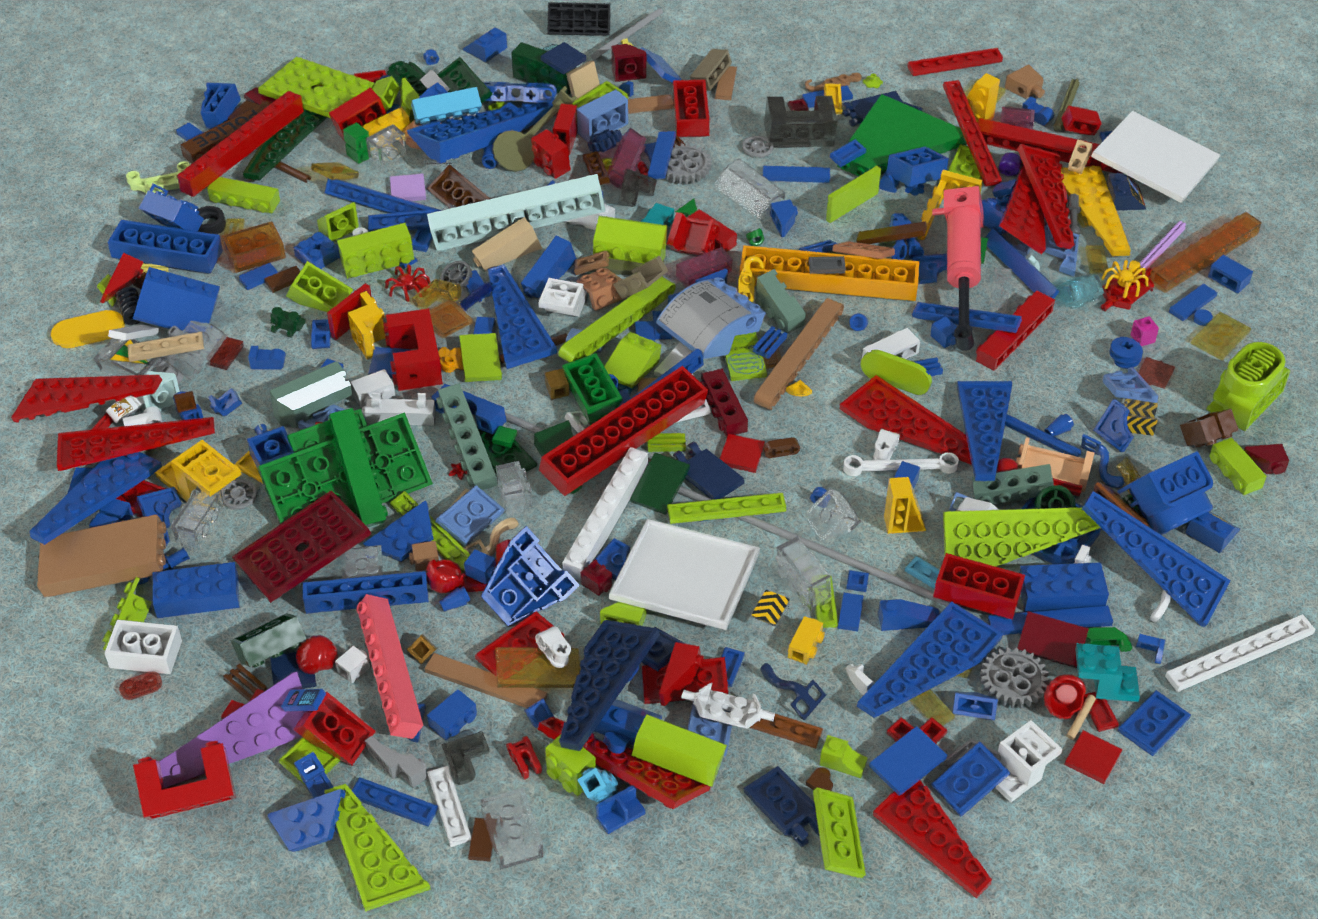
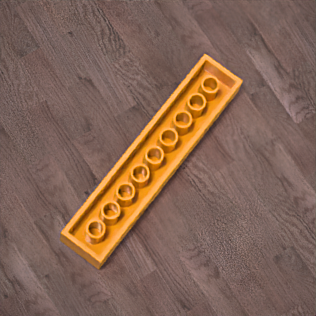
M743 245L740 274L744 261L750 256L759 257L764 264L763 269L755 261L750 264L755 280L754 286H757V277L775 269L778 273L776 277L779 282H784L787 286L785 289L916 301L919 261L879 259L866 256ZM809 257H844L845 273L810 274Z

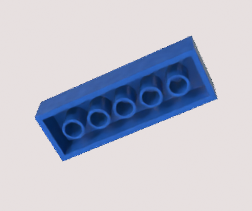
M121 220L108 240L111 258L121 259L123 253H126L143 261V263L209 274L223 252L220 235Z

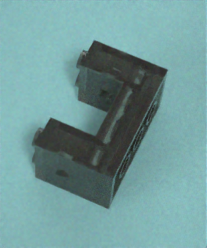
M783 96L767 97L764 125L769 148L771 146L773 148L834 146L838 120L832 96H816L814 111H786Z

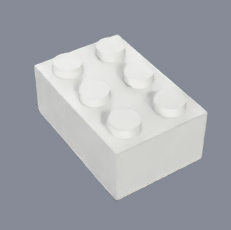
M117 620L105 651L109 668L171 674L182 643L179 628L174 625Z

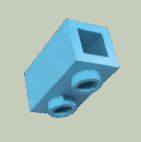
M589 768L578 779L587 798L598 803L619 792L616 787L618 785L616 778L612 773L609 774L605 770Z

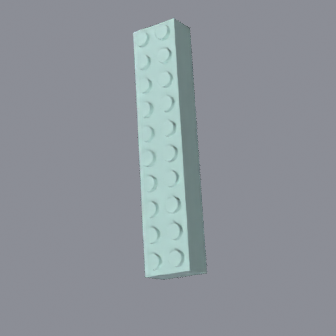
M595 174L427 214L436 249L439 251L490 239L523 217L526 218L534 229L606 211L598 176Z

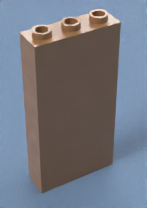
M156 514L63 533L45 545L40 543L38 589L44 597H50L130 581L136 577L153 576V572L163 571V565L166 564L163 554L164 549H166L164 533H166L165 522H161Z

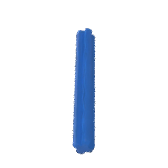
M1007 414L1005 426L1061 453L1080 457L1081 449Z

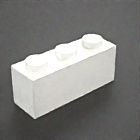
M906 328L891 336L882 338L876 343L867 345L863 348L862 358L865 353L871 352V350H881L907 359L919 353L920 340Z

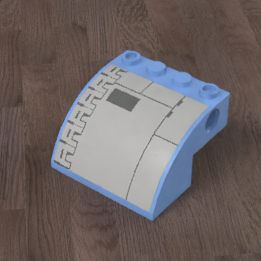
M716 277L715 279L699 281L682 290L664 308L656 324L691 351L697 348L700 349L703 359L728 355L736 335L759 332L766 312L760 309L758 304L749 301L747 296L738 293L735 287L727 285L724 279Z

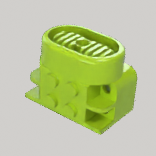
M1252 342L1245 345L1229 361L1227 369L1221 374L1219 386L1213 394V401L1207 406L1206 410L1216 412L1232 409L1238 428L1245 432L1285 389L1290 369L1285 367L1286 361L1281 350L1265 342Z

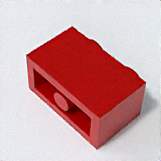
M1068 105L1061 117L1066 131L1095 136L1102 125L1097 111Z

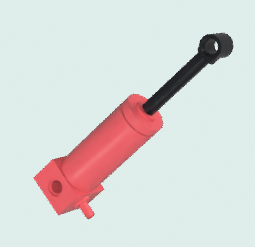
M979 186L944 190V208L932 210L933 216L944 215L947 221V281L953 287L959 288V326L954 330V337L957 348L962 351L970 350L974 346L972 327L970 326L969 288L976 286L981 281V228H984V215Z

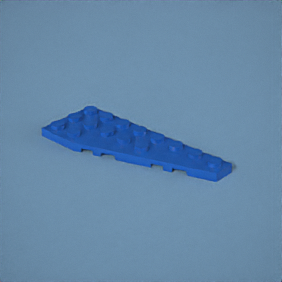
M951 601L862 696L857 703V707L875 718L978 665L1002 639L1003 633Z

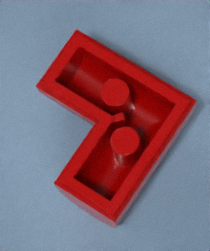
M900 717L887 729L886 733L897 742L914 727ZM932 717L920 727L935 744L948 732L945 727Z

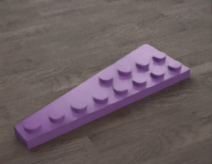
M297 672L291 673L173 753L158 761L161 766L165 788L205 773L200 749L205 747V743L218 741L220 744L223 743L226 747L229 764L301 738L302 736L293 729L306 711L285 712L281 708L290 690L303 689Z

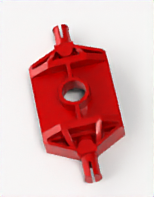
M1149 267L1145 271V276L1148 277L1147 287L1145 286L1144 278L1137 279L1140 282L1138 297H1135L1137 283H1132V286H1129L1127 297L1123 298L1125 287L1118 284V279L1112 278L1107 289H1105V285L1102 286L1101 293L1106 302L1100 308L1107 311L1111 306L1130 310L1131 305L1149 290L1153 291L1154 283L1149 276L1154 273V270Z

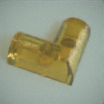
M434 279L417 293L412 300L417 308L427 309L439 298L449 301L459 300L462 290L458 283Z

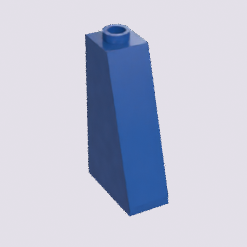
M557 235L521 282L523 292L528 297L534 296L539 299L548 278L559 279L575 264L576 256L570 241Z

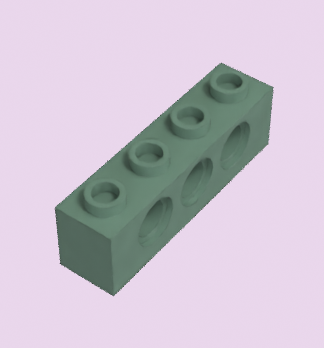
M1050 464L996 473L995 481H975V478L972 477L975 499L992 504L1037 497L1042 489L1054 486Z

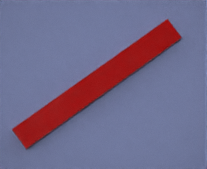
M960 81L944 82V91L984 185L992 186L1001 183L1000 174Z

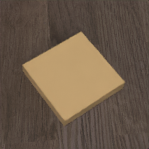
M592 60L567 73L572 97L574 95L577 97L576 100L600 85L595 62Z

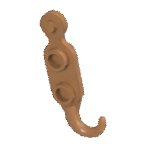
M852 73L850 76L841 74L834 78H828L817 86H810L809 83L812 82V79H809L805 82V88L811 92L824 90V84L848 86L851 82L861 81L862 76L860 73Z

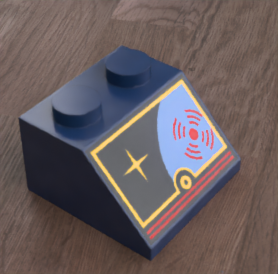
M1124 173L1108 175L1107 186L1116 211L1146 210L1140 187L1134 180Z

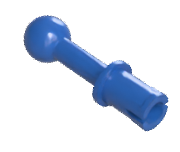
M184 547L170 556L165 555L166 564L163 565V570L170 566L174 569V566L190 559ZM150 577L140 578L138 584H145L149 581Z

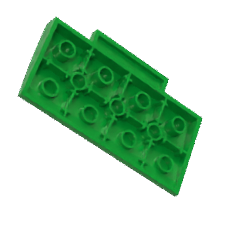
M361 408L354 411L359 416V431H363L365 436V442L363 443L365 450L368 449L370 452L371 461H369V464L376 472L377 479L375 483L376 487L381 489L382 498L380 500L382 504L395 499L404 491L409 494L433 484L405 412L367 426ZM329 420L287 435L293 454L257 467L280 524L331 490L356 514Z

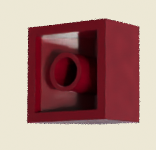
M629 44L611 45L612 73L615 82L646 78V51Z

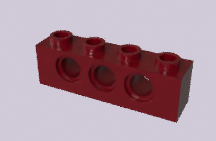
M723 368L701 373L700 383L708 389L706 401L712 407L713 417L718 419L720 431H724L726 437L728 434L738 435L748 432V419Z

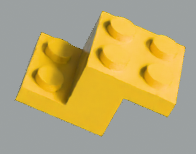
M366 291L360 293L362 307L348 312L351 337L368 360L373 356V350L375 349L373 343L385 339L383 326L385 315L382 308L377 307L374 297H370Z

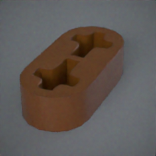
M790 437L768 441L764 444L763 450L765 456L770 459L795 455L800 451V445L796 438Z

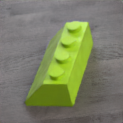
M599 216L593 239V254L608 251V258L645 263L660 256L663 261L666 255L667 225Z

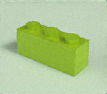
M1232 437L1213 444L1209 457L1212 463L1221 469L1222 474L1230 479L1236 490L1246 495L1263 488L1267 476Z

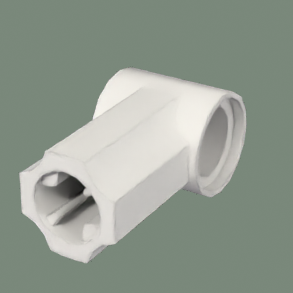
M148 407L142 414L123 418L124 426L163 422L161 412L157 407Z

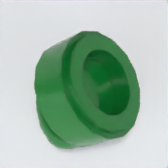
M760 228L745 235L751 246H758L764 241L763 232ZM760 237L759 241L753 242V238Z

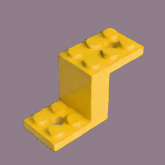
M200 440L157 470L155 475L169 488L175 487L178 495L194 507L239 477L241 470L204 440Z

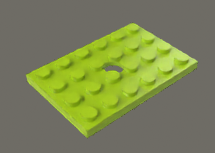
M296 56L262 84L258 90L260 94L274 99H278L287 91L301 95L303 109L331 118L329 112L371 87L373 89L375 83ZM314 85H322V86H323V87L318 86V87H315L314 89L311 88V87L314 86Z

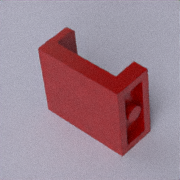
M676 212L667 240V246L672 251L710 257L711 251L715 247L716 235L720 231L719 224L714 218H710V221L686 218L683 213Z

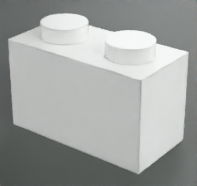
M385 369L350 382L352 394L360 408L366 406L367 399H373V392H379L381 399H389L395 396L394 384Z

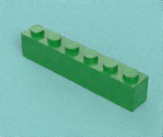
M353 408L330 413L328 420L357 516L367 527L384 523L386 517H388L386 506H382L380 500L382 498L381 489L376 487L375 480L377 476L375 469L371 468L369 464L371 456L369 450H365L363 444L365 442L364 433L359 431V416L357 413H354Z

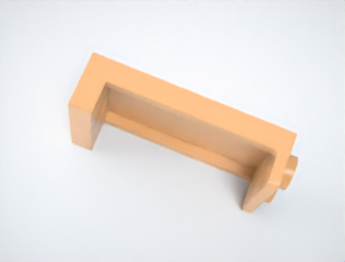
M1027 437L1025 443L1020 444L1018 454L1021 455V458H1016L1019 469L1050 464L1053 478L1081 485V491L1085 492L1094 452L1087 451L1086 457L1081 458L1030 446V438Z

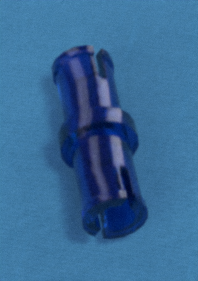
M486 281L478 289H473L472 293L459 303L467 311L475 303H480L481 299L494 289Z

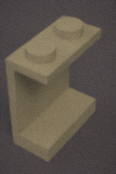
M657 256L631 270L633 275L613 285L623 300L648 288L668 272V269L661 257Z

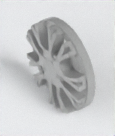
M750 136L743 141L742 148L749 157L764 158L773 151V143L764 136Z
M235 479L220 491L222 504L231 510L245 509V507L252 505L257 498L255 485L245 479ZM225 490L229 491L230 494H224Z

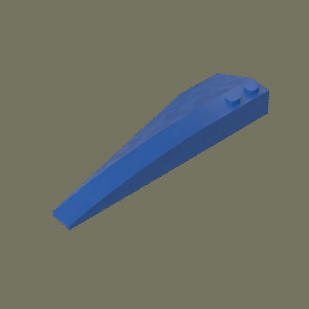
M554 99L551 102L522 104V108L511 106L507 107V111L502 112L501 109L476 113L475 116L465 115L461 116V120L450 118L446 119V123L441 124L440 121H435L409 129L407 133L429 158L436 160L438 163H445L449 159L459 158L461 155L493 144L497 136L504 131L513 130L521 132L536 124L553 107L552 102Z

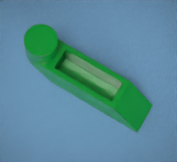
M1115 627L1089 628L1085 644L1119 645L1121 652L1132 650L1130 638Z

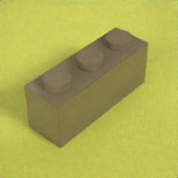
M711 49L691 74L690 80L705 79L706 90L711 91L732 64L728 49Z

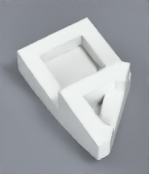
M849 664L846 667L848 676L859 692L864 695L873 686V681L863 673V664L858 666Z

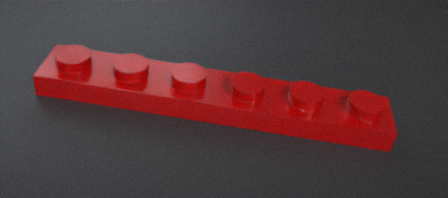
M998 48L909 61L908 69L912 76L999 63L1002 62L1003 56Z

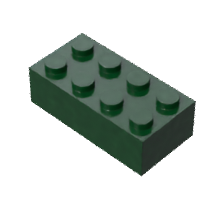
M521 42L511 52L514 78L528 83L553 84L558 94L566 87L565 93L570 95L571 90L567 73L562 74L541 61V55L548 51Z

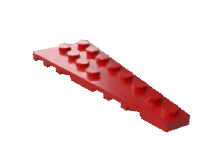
M1020 144L1017 150L1055 244L1060 248L1071 249L1074 246L1073 232L1069 227L1071 224V219H1068L1069 209L1066 208L1068 199L1066 186H1064L1062 181L1064 174H1061L1063 167L1059 162L1061 155Z
M1022 165L999 226L1042 255L1046 250L1044 214L1025 167Z
M160 375L35 379L11 418L14 422L19 423L20 419L23 418L33 420L37 415L45 414L47 417L52 416L57 411L66 413L89 408V404L99 403V405H103L107 400L115 399L117 402L130 395L132 397H140L154 394L162 382V378Z

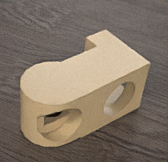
M1077 140L1069 161V171L1082 174L1085 164L1092 154V143Z

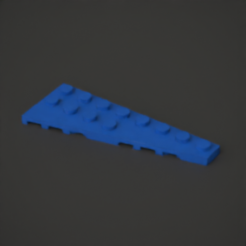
M503 264L489 268V281L506 368H513L557 354L556 345L506 266Z
M957 381V391L975 481H995L1012 390V381Z
M141 452L100 461L29 531L30 538L44 545L153 475L162 468L161 462Z
M1093 491L1082 509L1201 627H1205L1231 580Z

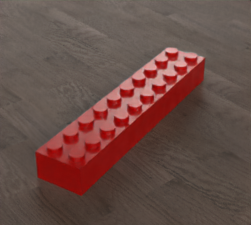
M681 366L542 456L539 471L566 496L625 457L630 447L637 449L703 405L708 389L686 368Z

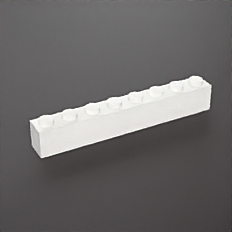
M632 447L629 448L563 560V570L568 571L575 580L581 582L580 572L598 556L648 466L647 452Z

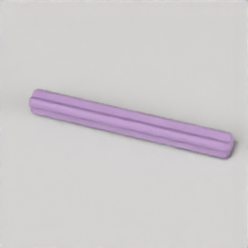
M1178 221L1140 261V268L1147 270L1186 229V223Z

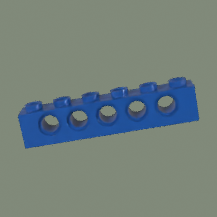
M426 571L304 582L303 602L306 614L357 609L358 603L362 601L366 594L387 598L390 606L429 602Z

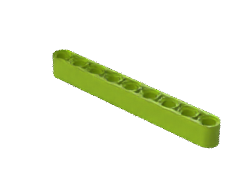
M661 276L648 288L631 295L564 343L559 350V357L570 363L593 354L663 303L670 294L675 292L676 285Z

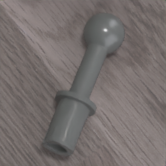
M1070 194L1068 197V214H1070L1071 219L1069 227L1073 233L1080 235L1081 229L1077 226V214L1081 211L1079 195Z

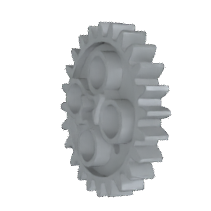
M681 143V146L675 144L670 157L666 180L672 179L673 183L679 181V184L682 181H685L686 184H688V181L694 183V180L701 181V178H706V175H709V170H711L710 154H707L706 150L702 151V147L698 149L696 145L691 147L690 143L687 146H684L683 143Z
M1007 647L1006 652L999 649L998 654L992 652L991 657H986L985 663H982L980 684L984 685L983 691H989L988 696H995L998 701L1002 700L1003 706L1010 703L1011 708H1014L1015 704H1018L1020 709H1022L1023 703L1031 707L1032 701L1037 704L1039 698L1043 699L1049 683V678H1047L1049 672L1044 671L1046 665L1040 664V658L1033 659L1034 653L1026 655L1025 649L1020 653L1017 647L1014 652H1011L1010 648Z

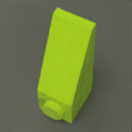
M402 78L400 105L409 116L410 122H413L415 118L411 103L412 100L418 99L420 96L409 82Z

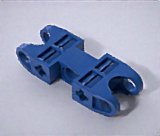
M483 82L493 94L485 101L551 102L557 94L556 87L549 83ZM518 88L520 95L515 96L512 89ZM545 90L551 91L552 95L548 96Z

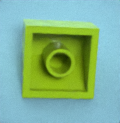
M352 202L318 219L319 232L335 241L352 233L354 229L359 228L356 204Z

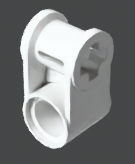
M881 429L875 443L873 459L890 460L896 449L895 446L898 445L900 434Z
M554 626L536 634V643L551 664L557 668L565 667L569 661L568 656L571 653V646L562 636L560 630Z

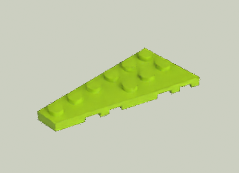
M346 784L324 790L325 794L339 789L345 791V798H341L338 811H340V815L335 826L365 912L431 890L430 884L421 877L415 866L411 865L400 848L385 830L377 824L375 818L371 813L367 812L362 806L361 801Z

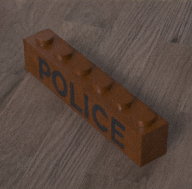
M262 103L180 144L183 157L191 164L260 113L267 105Z

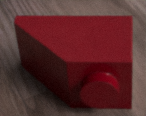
M1283 444L1245 446L1244 451L1265 474L1285 473L1289 459Z

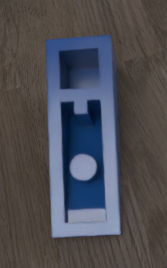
M902 599L881 600L878 610L881 631L927 628L940 614L938 608Z

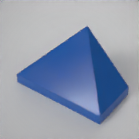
M955 692L952 714L995 720L998 699L977 692Z

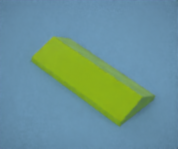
M646 714L636 735L632 756L713 787L727 745Z

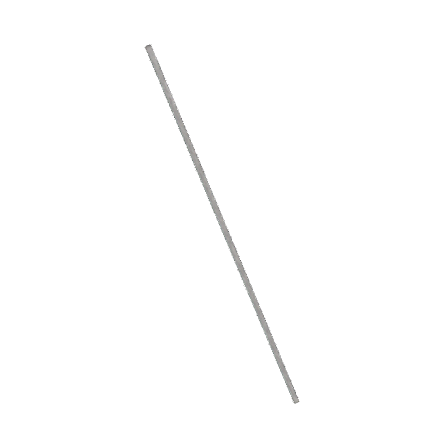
M505 412L506 420L512 424L534 433L544 430V428ZM619 460L612 464V466L618 468L622 461ZM682 486L677 492L695 501L711 500ZM754 516L736 517L942 605L948 606L951 603L934 598V592Z

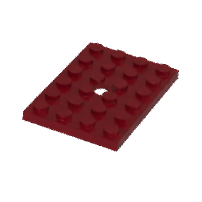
M331 490L232 556V558L271 603L369 537L371 532ZM299 544H309L308 548L304 551H297L296 547Z

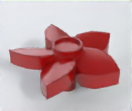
M451 463L453 470L450 471L449 476L457 474L458 478L462 480L464 474H468L467 470L463 471L461 463Z

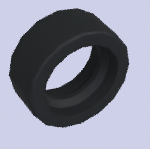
M205 206L197 209L200 212L199 215L204 220L208 218L218 219L211 224H201L197 232L216 235L223 232L226 227L224 213L220 208Z

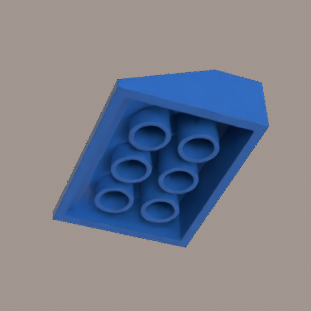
M149 267L133 319L168 329L172 326H177L181 331L184 330L188 334L202 332L203 338H205L217 303L220 286Z

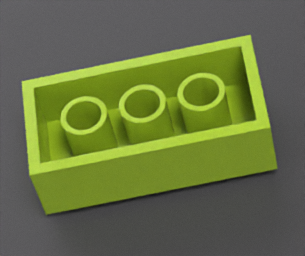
M406 223L337 240L342 267L347 278L399 266L401 262L407 264L411 260H415L411 236Z

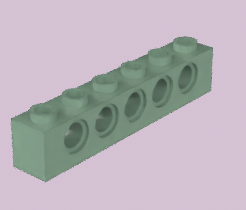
M460 383L439 389V397L436 398L439 409L443 408L444 410L442 416L445 424L449 423L450 428L448 432L451 440L455 439L456 441L454 448L457 455L461 454L462 460H460L463 471L467 470L468 475L466 479L469 487L477 485L481 490L497 486L495 472Z

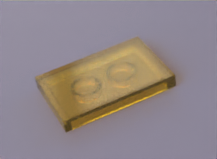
M1219 312L1192 339L1191 344L1223 361L1250 333L1251 328Z

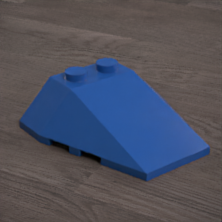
M527 526L511 539L481 594V598L507 626L527 618L535 611L544 610L557 602L565 600L580 586L568 571L562 570L538 544L540 540Z

